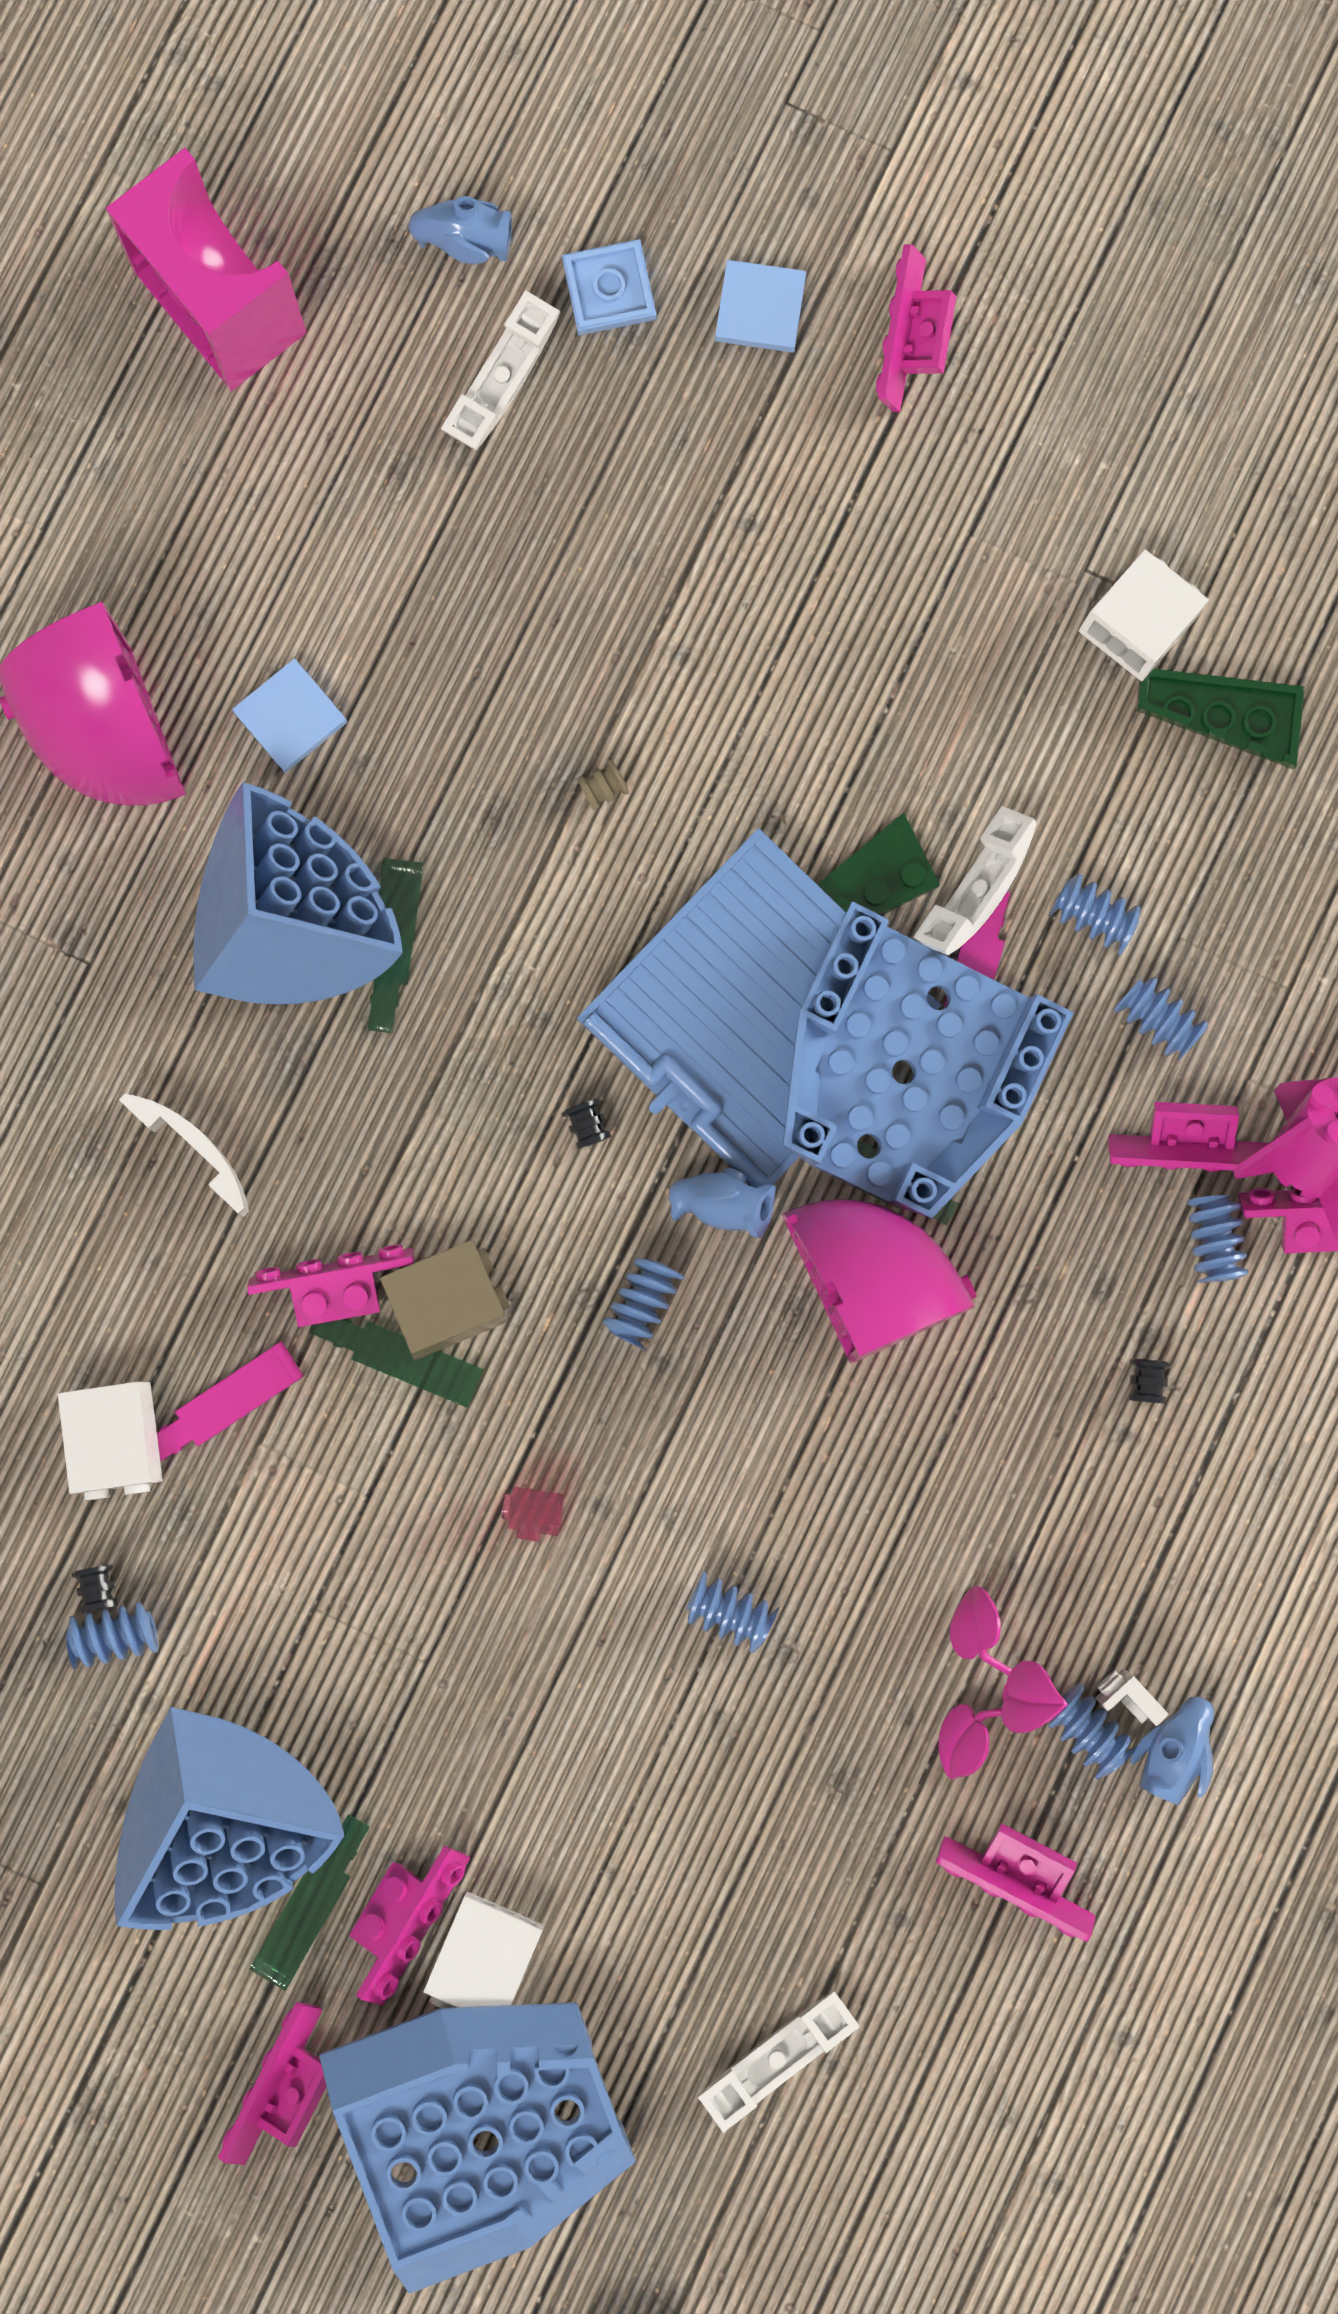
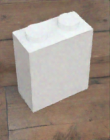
M1145 549L1090 611L1078 632L1140 681H1143L1195 621L1209 599L1201 594L1193 584L1186 582L1168 568L1164 561L1156 558Z
M138 1381L57 1393L69 1494L84 1493V1501L110 1498V1489L124 1488L125 1495L150 1492L149 1484L163 1482L151 1382Z
M467 1891L423 1991L431 1995L429 2002L440 2008L511 2005L544 1925Z

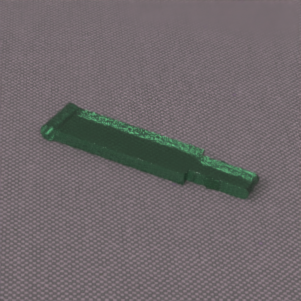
M383 858L380 878L381 888L378 894L386 909L392 908L395 915L403 953L389 969L372 980L374 987L373 994L370 995L371 1009L368 1031L393 1034L396 1009L399 1007L400 998H398L400 985L408 986L425 866L422 862Z
M341 1319L313 1324L308 1331L310 1334L332 1342V1345L336 1347H344L354 1351L351 1358L353 1361L466 1408L469 1407L484 1369L441 1351L414 1361L404 1336L368 1321L365 1327L361 1328L352 1324L350 1320Z
M349 1814L342 1824L343 1839L319 1869L314 1873L307 1871L302 1876L249 1968L252 1972L284 1991L290 1985L352 1877L345 1873V1870L351 1860L355 1859L358 1853L357 1849L370 1826Z

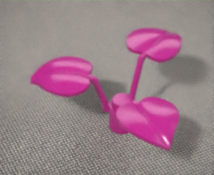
M975 1585L967 1591L953 1614L950 1624L952 1647L963 1659H973L979 1653L981 1660L1008 1675L1002 1693L1004 1701L1002 1708L980 1711L975 1716L973 1709L969 1705L960 1704L953 1708L945 1717L939 1733L938 1749L942 1767L950 1780L975 1773L986 1760L990 1740L988 1730L982 1724L985 1719L1002 1716L1003 1723L1010 1731L1027 1733L1048 1723L1068 1705L1056 1690L1046 1670L1039 1663L1026 1660L1020 1662L1012 1669L989 1655L987 1649L994 1647L1000 1638V1617L990 1595L985 1589Z

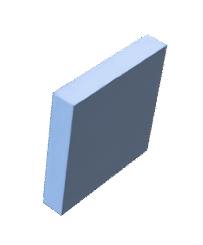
M640 239L562 255L578 336L657 320Z
M727 260L715 342L794 353L806 271Z
M295 658L232 709L237 718L284 773L288 772L348 723L342 713Z

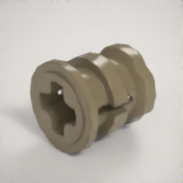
M611 758L607 759V767L601 770L596 767L591 770L592 775L587 778L583 776L576 778L593 810L598 809L599 803L607 800L608 803L615 799L613 795L619 792L625 795L630 794L623 777Z

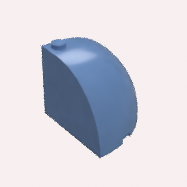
M242 782L233 796L222 818L202 879L194 928V989L208 994L251 1003L298 1004L345 994L383 974L403 953L401 937L392 908L386 909L378 894L381 886L367 865L336 832L321 820L313 816L310 821L291 809L292 802Z
M170 1707L143 1760L124 1819L115 1875L116 1926L134 1929L170 1930L172 1929V1923L197 1921L198 1927L250 1913L289 1893L294 1889L293 1882L307 1871L314 1873L335 1851L344 1837L340 1817L327 1792L298 1760L256 1732L220 1718Z

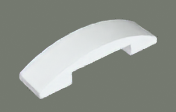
M524 291L504 324L506 330L466 395L461 394L442 425V431L475 451L480 447L504 415L536 363L560 315L558 309L528 291Z
M1001 806L980 837L985 846L984 850L945 908L938 905L933 907L914 935L915 941L949 955L966 943L980 929L1001 902L1018 873L1036 827L1034 818Z
M124 1094L119 1099L154 1133L167 1122L219 1172L208 1185L242 1217L249 1212L246 1196L233 1168L221 1151L199 1129L176 1112L154 1101L129 1094Z
M832 1991L763 2040L713 2081L697 2097L724 2133L757 2107L756 2104L821 2053H827L860 2026L835 1991Z

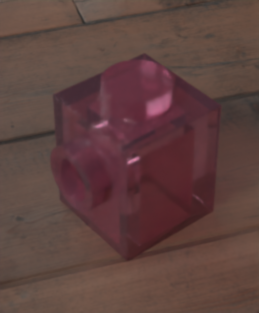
M514 1487L513 1495L505 1494L501 1519L509 1520L507 1529L517 1530L516 1538L540 1542L541 1534L559 1536L565 1494Z

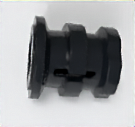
M600 1098L583 1102L561 1113L562 1117L570 1118L572 1125L569 1126L571 1135L576 1134L578 1142L576 1146L578 1150L611 1138L610 1132L606 1131L603 1123L606 1122L603 1114H599L596 1108L601 1103Z
M1130 1359L1129 1363L1135 1366V1375H1130V1383L1134 1384V1389L1129 1394V1400L1166 1404L1163 1387H1168V1378H1164L1165 1369L1171 1368L1172 1363L1158 1360Z
M112 1564L82 1569L71 1573L72 1578L79 1579L80 1587L76 1588L77 1595L82 1596L83 1605L80 1606L81 1613L118 1605L117 1599L112 1598L111 1589H115L114 1582L108 1579V1572L113 1569Z

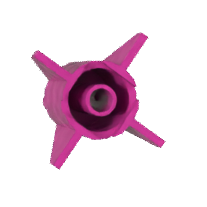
M1338 1078L1280 1083L1274 1092L1287 1122L1274 1137V1141L1241 1162L1233 1173L1236 1179L1274 1172L1280 1183L1288 1188L1291 1184L1296 1189L1302 1191L1300 1193L1301 1196L1319 1198L1333 1233L1336 1236L1338 1235Z

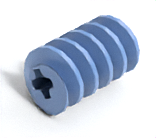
M1077 873L1066 882L1048 916L1050 917L1058 909H1061L1060 923L1065 924L1072 917H1075L1076 932H1080L1084 927L1090 925L1089 939L1094 940L1101 933H1104L1103 946L1108 948L1115 941H1119L1118 955L1121 956L1140 922L1141 907L1135 905L1125 913L1126 899L1120 897L1111 905L1112 891L1106 889L1098 897L1095 896L1097 883L1092 881L1082 889L1083 875Z
M1141 977L1117 1004L1114 1011L1119 1013L1129 1008L1130 1012L1126 1022L1131 1024L1142 1019L1139 1033L1143 1035L1154 1030L1155 1034L1151 1044L1155 1046L1166 1040L1168 1043L1164 1055L1168 1057L1178 1051L1180 1052L1179 1061L1206 1031L1208 1022L1204 1020L1193 1026L1192 1021L1196 1013L1193 1009L1180 1015L1179 1012L1183 1004L1181 999L1168 1004L1167 999L1171 990L1167 987L1155 993L1154 989L1158 979L1153 977L1143 982Z
M1230 1195L1205 1196L1187 1200L1189 1206L1200 1209V1211L1189 1216V1221L1202 1225V1227L1191 1232V1238L1204 1242L1192 1250L1193 1255L1205 1258L1204 1261L1194 1266V1271L1206 1274L1207 1277L1196 1283L1236 1280L1249 1274L1248 1269L1237 1267L1235 1264L1246 1258L1247 1253L1234 1250L1235 1245L1245 1241V1236L1232 1233V1229L1242 1225L1243 1220L1230 1217L1231 1212L1242 1207L1241 1203L1230 1201L1228 1198Z
M636 1258L633 1264L639 1269L641 1274L628 1273L626 1279L634 1288L619 1289L618 1294L626 1303H612L610 1308L618 1318L605 1317L602 1323L613 1335L646 1351L647 1349L639 1341V1338L653 1339L654 1333L646 1326L647 1323L661 1324L662 1319L654 1311L655 1308L668 1309L670 1304L662 1297L663 1293L676 1294L678 1291L672 1285L670 1279L684 1280L685 1277L652 1259Z
M703 1572L686 1607L689 1610L688 1623L693 1625L702 1616L704 1617V1631L708 1632L717 1623L719 1624V1638L724 1639L731 1631H734V1645L739 1646L746 1638H749V1652L755 1653L763 1645L780 1607L769 1616L767 1615V1601L762 1600L755 1608H752V1594L747 1593L740 1601H737V1587L732 1585L722 1594V1580L717 1578L707 1587V1573Z
M140 1601L136 1602L134 1615L131 1616L124 1605H120L117 1619L112 1618L107 1608L102 1610L101 1622L96 1623L90 1612L86 1613L84 1626H79L74 1616L69 1617L68 1629L66 1630V1644L70 1663L74 1671L78 1668L79 1659H81L86 1667H92L95 1664L96 1654L102 1663L107 1664L111 1661L113 1651L118 1659L125 1660L128 1657L129 1646L138 1657L144 1654L146 1643L152 1652L157 1653L159 1650L158 1635L153 1615L150 1611L146 1612Z
M1078 1683L1062 1695L1068 1705L1050 1720L1048 1727L1052 1729L1062 1724L1065 1726L1059 1739L1063 1742L1075 1737L1076 1742L1071 1752L1073 1754L1083 1750L1088 1752L1083 1765L1087 1767L1097 1762L1100 1766L1094 1777L1098 1780L1118 1769L1135 1752L1137 1746L1126 1750L1131 1737L1126 1733L1115 1737L1119 1729V1724L1116 1721L1103 1725L1108 1712L1103 1708L1091 1712L1096 1699L1093 1696L1080 1699L1085 1687Z

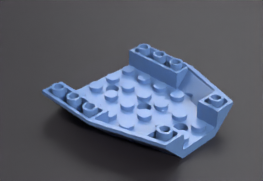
M852 901L798 1013L782 1146L812 1167L883 1202L931 1219L1021 1126L1074 1012L1038 994L1027 997L887 927L888 919ZM933 987L942 989L947 995V1004L943 1010H935L927 1002V993ZM897 1061L907 1062L913 1070L912 1079L907 1084H900L893 1078L892 1068ZM863 1135L872 1136L878 1143V1151L871 1159L862 1157L857 1150V1142Z
M577 2002L439 2008L319 2055L332 2111L391 2267L409 2294L532 2247L636 2162L622 2121H618L592 2052V2041ZM564 2100H571L579 2106L580 2110L573 2119L563 2120L554 2111L557 2104ZM482 2131L492 2132L498 2139L497 2145L489 2151L479 2150L473 2143L474 2137ZM407 2162L414 2166L417 2173L412 2180L401 2182L393 2177L392 2168L398 2163Z

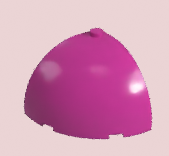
M103 602L77 611L48 625L19 644L3 660L0 665V684L5 695L0 697V704L8 720L16 719L20 730L35 755L60 781L85 796L118 805H151L186 795L132 649Z
M833 1199L805 1204L781 1214L850 1365L975 1307L972 1299L976 1298L977 1295L967 1275L960 1277L944 1251L930 1235L917 1224L893 1210L865 1201Z

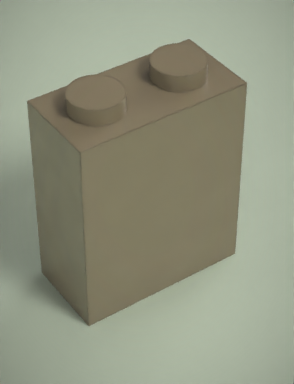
M473 1239L380 1277L414 1361L506 1323L504 1310L510 1308L501 1285L493 1288L487 1274L494 1271L485 1247L477 1250Z

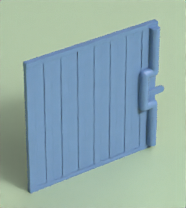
M758 828L576 1018L657 1096L649 1105L651 1113L657 1114L667 1105L732 1169L742 1172L747 1177L746 1182L751 1187L759 1188L766 1184L773 1185L799 1158L782 1146L798 1013L846 912ZM927 993L928 1004L933 1009L938 1010L942 1005Z

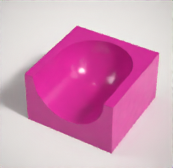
M185 147L106 207V211L133 272L230 391H233L307 334L288 272L278 260L258 271L232 237L214 209L206 192L196 161Z

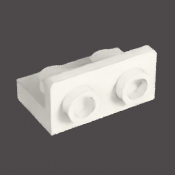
M1126 1669L1121 1674L1114 1670L1097 1686L1101 1692L1095 1699L1107 1711L1121 1701L1141 1723L1149 1719L1156 1726L1169 1715Z

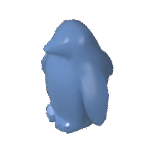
M463 196L456 200H448L415 211L411 215L408 229L422 249L425 248L427 243H431L459 262L478 264L484 263L489 257H497L500 261L505 262L508 260L510 251L512 214L511 211L503 210L500 212L498 206L494 203Z
M724 1168L722 1173H705L677 1180L669 1189L671 1218L677 1221L685 1213H693L705 1225L728 1231H749L751 1236L762 1238L772 1217L776 1189L775 1186L767 1184L759 1188L750 1187L745 1184L747 1177L742 1172L732 1168Z
M1199 1696L1190 1697L1171 1718L1143 1737L1131 1757V1763L1134 1765L1148 1752L1139 1787L1166 1801L1179 1805L1198 1776H1200L1198 1797L1202 1798L1205 1795L1213 1775V1755L1209 1734L1210 1726L1214 1719V1707L1208 1700Z

